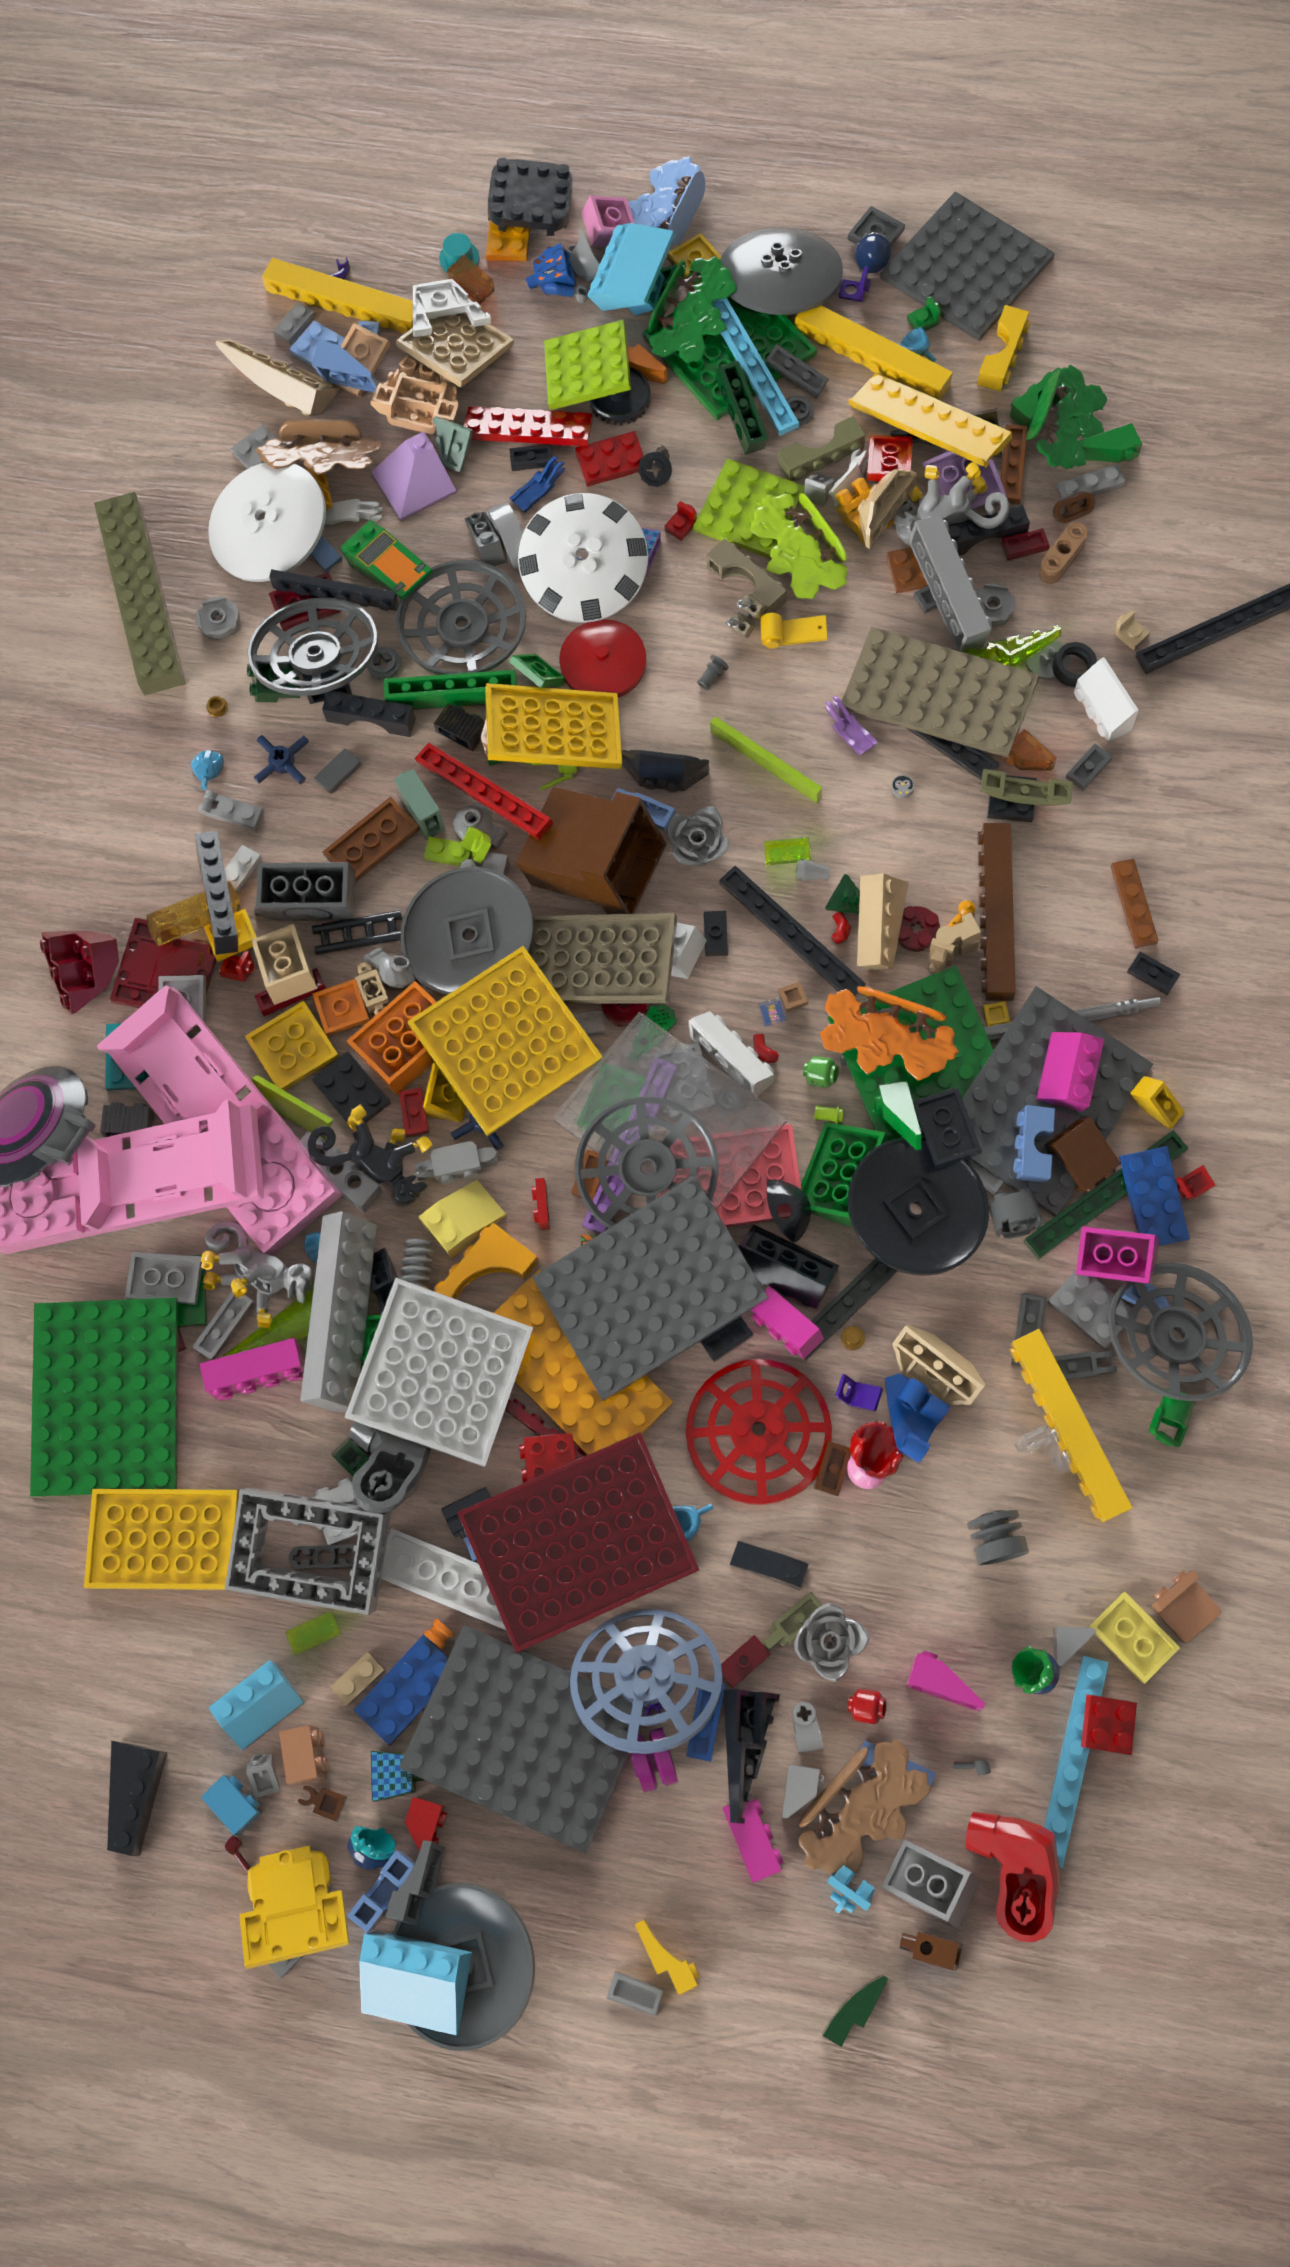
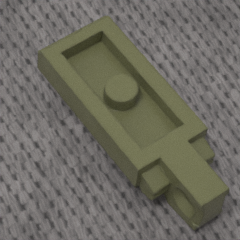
M810 1592L773 1622L769 1628L772 1634L762 1642L769 1651L778 1643L782 1647L787 1643H791L796 1638L804 1622L822 1604Z

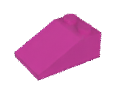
M928 1651L916 1654L905 1687L978 1712L984 1709L985 1703L943 1661L937 1660L938 1655Z

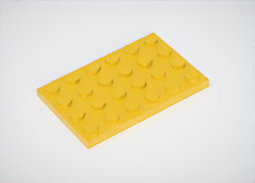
M486 684L488 760L621 769L622 754L617 693Z
M92 1489L84 1588L226 1590L225 1583L239 1491Z

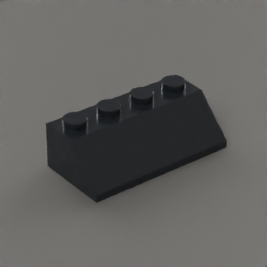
M756 1225L752 1226L738 1245L761 1285L770 1286L782 1295L792 1297L803 1305L817 1309L840 1266Z

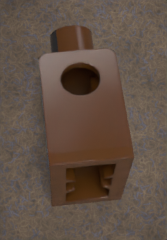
M918 1931L917 1936L903 1933L899 1948L913 1952L912 1959L956 1971L958 1970L963 1943ZM926 1943L932 1944L933 1951L931 1954L926 1953L924 1951V1945Z

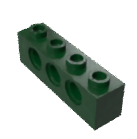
M739 361L719 366L715 379L744 454L747 455L765 449L769 438Z

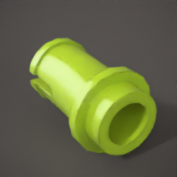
M816 1105L814 1119L833 1121L835 1124H838V1122L843 1123L844 1109L840 1108V1106L834 1108Z

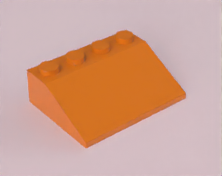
M413 982L346 1041L396 1096L399 1094V1091L404 1090L434 1063V1060L408 1024V1020L436 1003L417 982Z

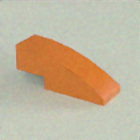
M627 344L629 367L640 371L648 381L662 384L668 382L667 368L640 344L633 348Z

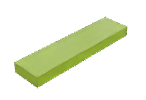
M259 1075L252 1078L254 1085L277 1113L311 1133L319 1126L331 1128L333 1119Z

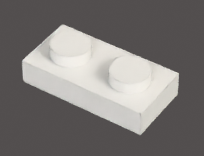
M241 845L225 868L229 890L238 894L258 863L262 860L260 854Z

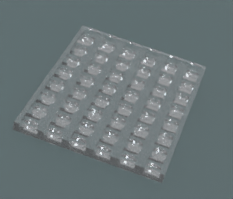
M641 1012L636 1015L603 1055V1058L598 1061L552 1117L554 1122L581 1141L590 1123L601 1112L625 1099L639 1096H655L681 1104L703 1122L716 1146L719 1160V1176L716 1190L711 1200L716 1210L787 1123L785 1116ZM645 1103L647 1117L663 1119L673 1125H676L683 1117L682 1113L670 1107ZM636 1104L615 1111L606 1117L601 1124L612 1132L621 1124L636 1119ZM691 1121L683 1133L692 1143L696 1157H709L710 1151L706 1140L698 1127ZM648 1124L649 1138L662 1142L670 1132L661 1126ZM638 1126L631 1127L622 1132L618 1137L630 1145L640 1139ZM594 1131L587 1146L599 1154L606 1139ZM677 1138L670 1146L675 1159L689 1158L686 1147ZM611 1144L606 1154V1160L612 1165H619L622 1152ZM648 1160L641 1163L642 1172L646 1174L652 1173L654 1171V1164ZM712 1166L697 1167V1179L706 1193L710 1184ZM690 1168L676 1169L673 1182L679 1185L687 1180L690 1175ZM666 1189V1190H664L663 1192L657 1194V1195H656V1198H658V1197H660L661 1195L665 1194V1193L668 1192L669 1190Z

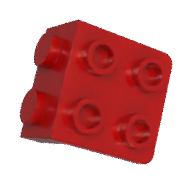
M570 1433L524 1437V1444L519 1445L520 1460L525 1459L526 1469H521L522 1483L575 1461L573 1435Z

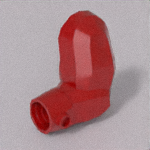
M973 1812L967 1828L966 1850L991 1860L996 1858L1002 1864L1000 1870V1894L995 1911L998 1924L1010 1937L1018 1941L1036 1942L1046 1938L1053 1927L1060 1885L1056 1836L1041 1825L1020 1818Z

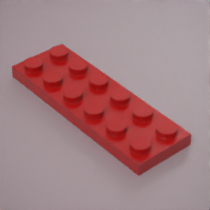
M468 406L464 427L473 430L471 440L588 447L593 413Z

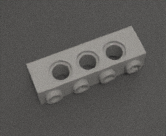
M309 1132L300 1140L306 1149L311 1134ZM321 1136L317 1139L316 1148L320 1154L335 1156L342 1153L335 1147L324 1151L322 1145L326 1140ZM347 1161L335 1166L319 1165L339 1191L343 1193V1197L364 1213L382 1193L379 1186L380 1183H377L369 1175L366 1176L362 1173V1168L357 1164ZM343 1167V1171L340 1174H332L335 1168ZM353 1181H361L357 1188L350 1187Z

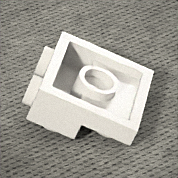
M351 1478L339 1481L337 1483L338 1487L329 1490L328 1487L319 1489L314 1492L315 1497H312L359 1506L353 1495ZM322 1529L328 1545H335L358 1535V1531L344 1534L341 1533V1530Z

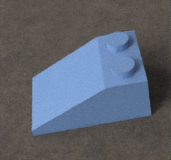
M327 340L326 342L318 341L312 366L324 382L374 393L379 383L368 369L340 347L338 343L332 340Z

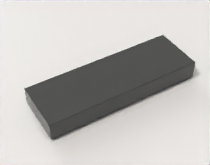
M777 344L765 361L768 367L816 399L829 380Z
M1026 1293L1021 1294L1015 1340L1037 1329L1042 1330L1046 1297ZM1013 1358L1011 1359V1365L1021 1366L1019 1362L1016 1363Z

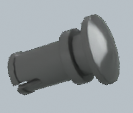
M716 655L710 656L712 662L707 664L708 668L697 681V684L705 690H709L717 676L722 675V669H729L727 663Z

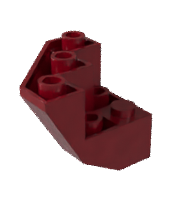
M94 931L41 932L40 949L47 960L51 979L54 980L60 996L61 1006L71 1014L77 1013L109 986L119 962L117 939L108 933Z

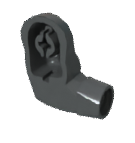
M354 1422L349 1433V1439L366 1452L372 1454L369 1460L354 1474L352 1480L353 1495L357 1504L365 1511L374 1514L388 1513L400 1506L416 1491L431 1448Z

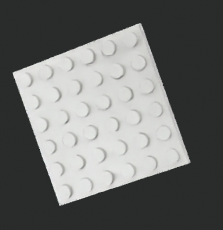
M395 1278L344 1418L485 1467L533 1327Z

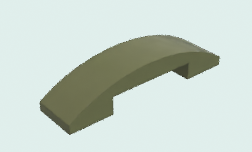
M983 769L981 792L990 796L1016 803L1046 806L1071 804L1073 782L1050 779L1048 783L1006 777V772Z

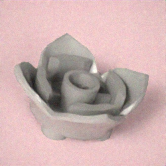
M715 806L702 808L693 817H688L684 814H677L673 817L666 833L673 845L672 854L679 863L705 866L708 862L720 858L727 852L729 841L722 834V817ZM699 838L702 840L698 843L694 842V840L697 841Z
M827 1603L817 1608L810 1618L804 1622V1625L797 1633L794 1648L799 1658L810 1662L818 1674L830 1681L837 1682L846 1674L849 1668V1658L860 1654L865 1649L870 1636L860 1623L848 1619L840 1606ZM830 1635L832 1640H828L829 1644L827 1645L824 1643V1638Z

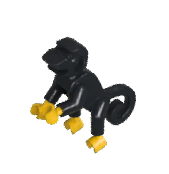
M361 1105L352 1109L351 1116L347 1121L348 1126L354 1131L352 1135L355 1139L348 1152L335 1156L321 1155L316 1148L317 1139L321 1135L327 1137V1141L323 1143L322 1148L324 1151H328L335 1144L336 1134L328 1126H319L312 1131L308 1139L307 1149L314 1162L322 1166H335L347 1161L359 1165L377 1183L391 1187L392 1201L397 1206L405 1207L414 1203L415 1197H419L420 1193L427 1188L425 1182L412 1183L416 1179V1175L403 1176L404 1157L415 1153L416 1148H419L424 1153L433 1145L426 1136L419 1138L415 1143L408 1142L397 1147L395 1143L396 1141L403 1142L405 1130L395 1128L391 1132L390 1142L386 1143L385 1148L379 1147L374 1144V1139L367 1122L362 1120V1118L367 1116V1113Z

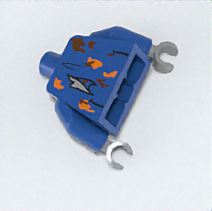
M559 243L554 247L546 248L533 261L535 273L526 277L528 287L533 289L539 286L546 295L575 296L577 302L585 303L587 299L586 288L579 286L577 289H574L576 282L570 257L575 246L569 245L565 249Z

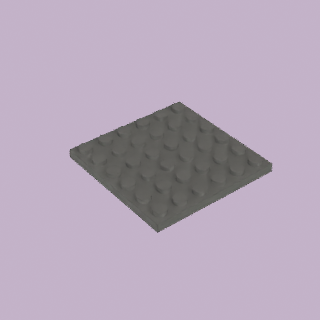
M955 191L880 272V278L923 306H926V299L932 297L934 302H937L941 308L940 317L980 341L1000 319L1004 306H1011L1053 260L1054 252Z

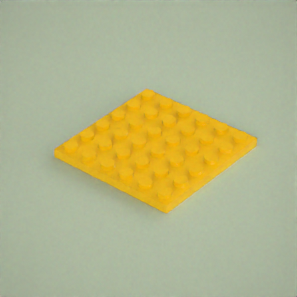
M524 946L408 1020V1024L486 1136H489L603 1059V1056Z

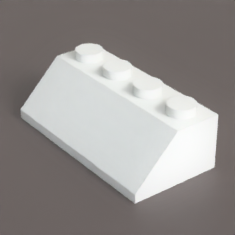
M709 1011L692 1018L689 1021L690 1038L695 1043L699 1042L700 1047L753 1100L774 1082V1070L766 1062L762 1063L757 1058L758 1055L755 1050L750 1046L746 1047L741 1042V1037L735 1031L730 1032L725 1027V1021L719 1015L714 1016Z

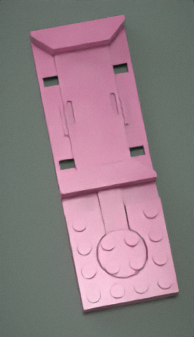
M165 985L97 1045L99 1050L110 1054L164 1124L216 1113L225 1100L231 1101L238 1107L252 1105L257 1109L264 1199L227 1208L263 1254L274 1256L343 1196V1193L339 1191L319 1164L311 1159L307 1149L200 1016L174 987L171 988ZM198 1025L202 1031L193 1039H190L187 1033ZM146 1071L149 1077L141 1083L137 1077ZM247 1086L251 1092L240 1101L236 1094ZM208 1124L200 1126L201 1133L208 1131Z

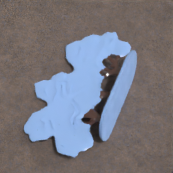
M683 157L679 161L671 160L663 166H658L651 170L650 182L654 186L655 192L653 194L645 193L639 196L636 201L628 202L634 223L656 228L664 227L666 230H672L676 233L672 244H679L704 196L705 177L703 172L700 171V166L693 164L691 157ZM682 180L685 183L683 185L685 188H680L677 182ZM683 193L678 205L675 206L674 201L676 197Z

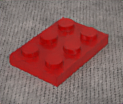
M635 431L590 443L588 447L579 446L575 448L587 487L638 473L639 462L644 456Z
M870 435L867 481L880 482L885 475L894 469L911 471L913 437Z

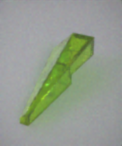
M1055 625L1050 631L1042 633L1039 630L1033 631L1031 636L1023 638L1020 635L987 643V647L974 650L973 647L967 648L966 654L1016 668L1061 636V628Z
M314 1287L308 1291L304 1303L295 1300L272 1318L270 1328H258L220 1358L287 1339H298L307 1336L309 1333Z

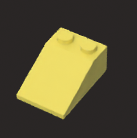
M475 1180L435 1203L421 1214L419 1219L450 1259H452L475 1241L486 1226L489 1227L492 1223L496 1224L506 1216V1213L481 1183Z

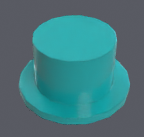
M463 233L448 235L444 239L443 249L439 255L440 266L450 275L456 276L472 272L478 266L480 260L478 249L471 243L469 237Z

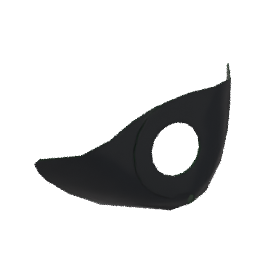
M768 1180L767 1200L771 1216L781 1232L790 1241L795 1243L801 1239L810 1222V1202L805 1193L795 1185L782 1180ZM783 1203L790 1205L792 1209L791 1216L786 1219L779 1217L777 1213L778 1206Z

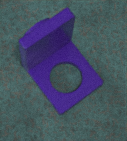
M864 266L860 282L843 279L839 298L863 302L865 292H869L871 279H868V267ZM848 286H853L857 291L854 294H847L845 289Z
M842 1374L835 1397L848 1406L877 1411L883 1389L878 1386L855 1382L846 1374ZM847 1383L848 1391L844 1396L843 1389L845 1384Z

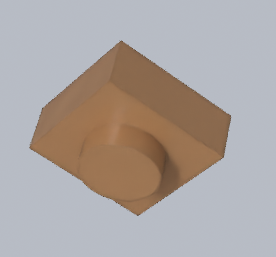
M800 982L778 989L786 1012L808 1005V1000Z

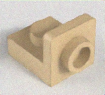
M1131 610L1127 615L1122 614L1115 623L1117 626L1114 635L1134 651L1149 637L1150 632L1134 620L1135 612Z

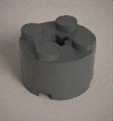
M1023 1188L1011 1194L1006 1192L998 1193L994 1196V1201L989 1205V1212L998 1237H1000V1234H1003L1005 1239L1022 1237L1030 1234L1029 1229L1034 1226L1037 1230L1043 1225L1036 1196L1030 1188Z

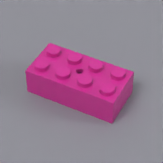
M295 1338L200 1363L205 1392L215 1399H219V1401L232 1399L233 1394L240 1392L244 1395L251 1394L257 1391L256 1388L262 1386L273 1388L279 1386L280 1382L289 1379L290 1382L303 1379L305 1366L303 1346Z

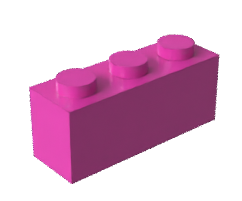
M769 1286L765 1290L769 1299L752 1309L753 1315L751 1317L760 1327L765 1325L769 1329L768 1333L776 1341L781 1339L785 1343V1348L792 1355L798 1354L805 1359L824 1340L823 1335L816 1325Z
M751 1797V1801L746 1802L742 1816L745 1819L744 1824L730 1823L729 1805L722 1807L752 1882H757L782 1871L780 1865L784 1864L779 1849L773 1850L769 1841L774 1838L768 1823L763 1825L759 1815L763 1814V1810L758 1798L752 1800Z

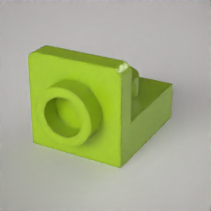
M470 826L460 844L461 847L472 851L474 861L482 864L491 847V839L489 834Z

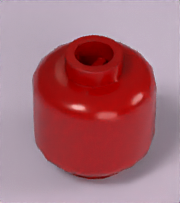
M858 1689L854 1696L849 1697L847 1708L848 1712H852V1717L856 1722L874 1725L880 1719L885 1718L887 1702L879 1691Z

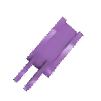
M833 696L834 701L832 703L829 701L825 702L827 705L825 709L836 722L832 727L860 756L878 742L858 723L852 713L847 712L842 701L837 696ZM836 709H837V710L840 712V714L843 716L842 719H841V717L839 716V714H838V712L836 711Z

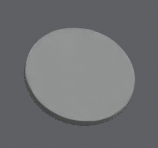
M1042 639L1033 643L1026 653V665L1029 671L1039 674V678L1055 679L1056 677L1052 669L1053 660L1063 644L1053 639ZM1066 655L1062 660L1066 670L1069 667L1070 655Z

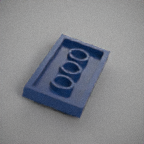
M1165 1146L1119 1156L1137 1233L1156 1235L1159 1238L1158 1246L1190 1240L1168 1147Z
M423 1634L359 1703L354 1711L391 1746L427 1707L448 1657Z

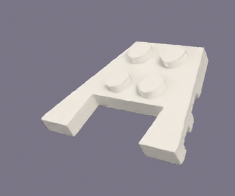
M453 279L413 285V337L432 334V327L428 319H436L437 317L448 315L453 316L459 313L466 312L473 327L491 324V316L488 313H484L477 302H472L468 298V293Z

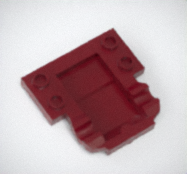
M135 918L109 1000L114 1004L139 1009L158 992L159 976L204 975L206 977L207 994L217 960L215 955H213L211 945L196 939H179L180 929L178 926Z

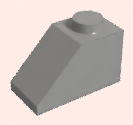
M789 1764L782 1818H789L816 1797L817 1791L822 1792L824 1776L819 1775L820 1769Z

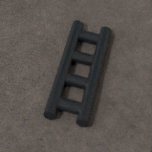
M401 910L313 925V935L320 934L322 944L315 946L316 955L401 940V931H397L395 921L402 919ZM387 922L388 933L375 935L373 924ZM364 926L366 937L353 939L351 928ZM342 930L344 941L330 943L329 932Z

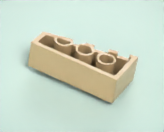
M884 873L860 876L857 967L867 970L893 968L909 882Z

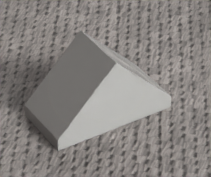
M816 472L806 478L804 494L812 503L824 507L829 497L828 491L834 486L837 479Z
M1055 1627L1054 1659L1058 1667L1061 1668L1097 1631L1094 1628Z

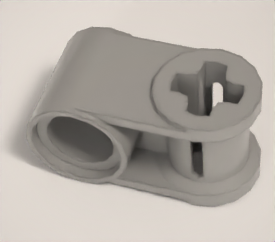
M807 1702L798 1703L792 1711L798 1753L824 1749L814 1707ZM801 1706H805L806 1710L811 1711V1715L807 1716L808 1721L803 1722L801 1717H797V1712H800Z

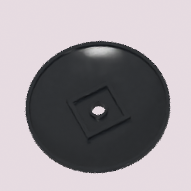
M903 1137L877 1146L862 1159L853 1173L849 1184L848 1212L856 1235L875 1258L900 1272L929 1276L953 1270L962 1265L975 1253L985 1237L989 1222V1201L980 1176L966 1159L935 1168L925 1138L921 1137V1150H915ZM910 1205H918L921 1208V1214L912 1213Z

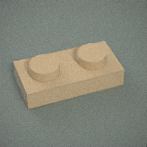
M367 1651L331 1686V1689L346 1706H349L385 1672V1669Z

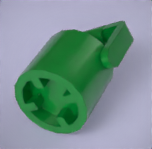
M1162 1396L1159 1407L1156 1408L1149 1426L1150 1434L1154 1435L1158 1441L1166 1446L1180 1447L1196 1401L1175 1400ZM1161 1422L1178 1428L1174 1440L1166 1433L1158 1430Z

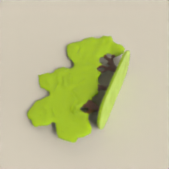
M804 493L799 495V503L804 512L800 513L793 510L794 498L790 494H782L777 497L767 494L762 499L763 505L755 509L754 520L750 528L751 533L765 539H776L778 545L771 549L770 557L772 560L768 562L766 570L777 575L787 572L792 573L790 586L796 597L800 599H813L819 591V585L834 590L847 583L845 577L847 576L848 568L832 560L833 553L840 562H846L845 550L838 537L810 499ZM789 508L791 511L785 512V509ZM785 515H793L795 518L798 516V519L794 521L786 520ZM808 519L817 532L812 535L805 534L801 528L803 520ZM796 522H799L798 527H795ZM818 536H821L829 549L820 550L818 548ZM827 556V560L822 562L821 559Z

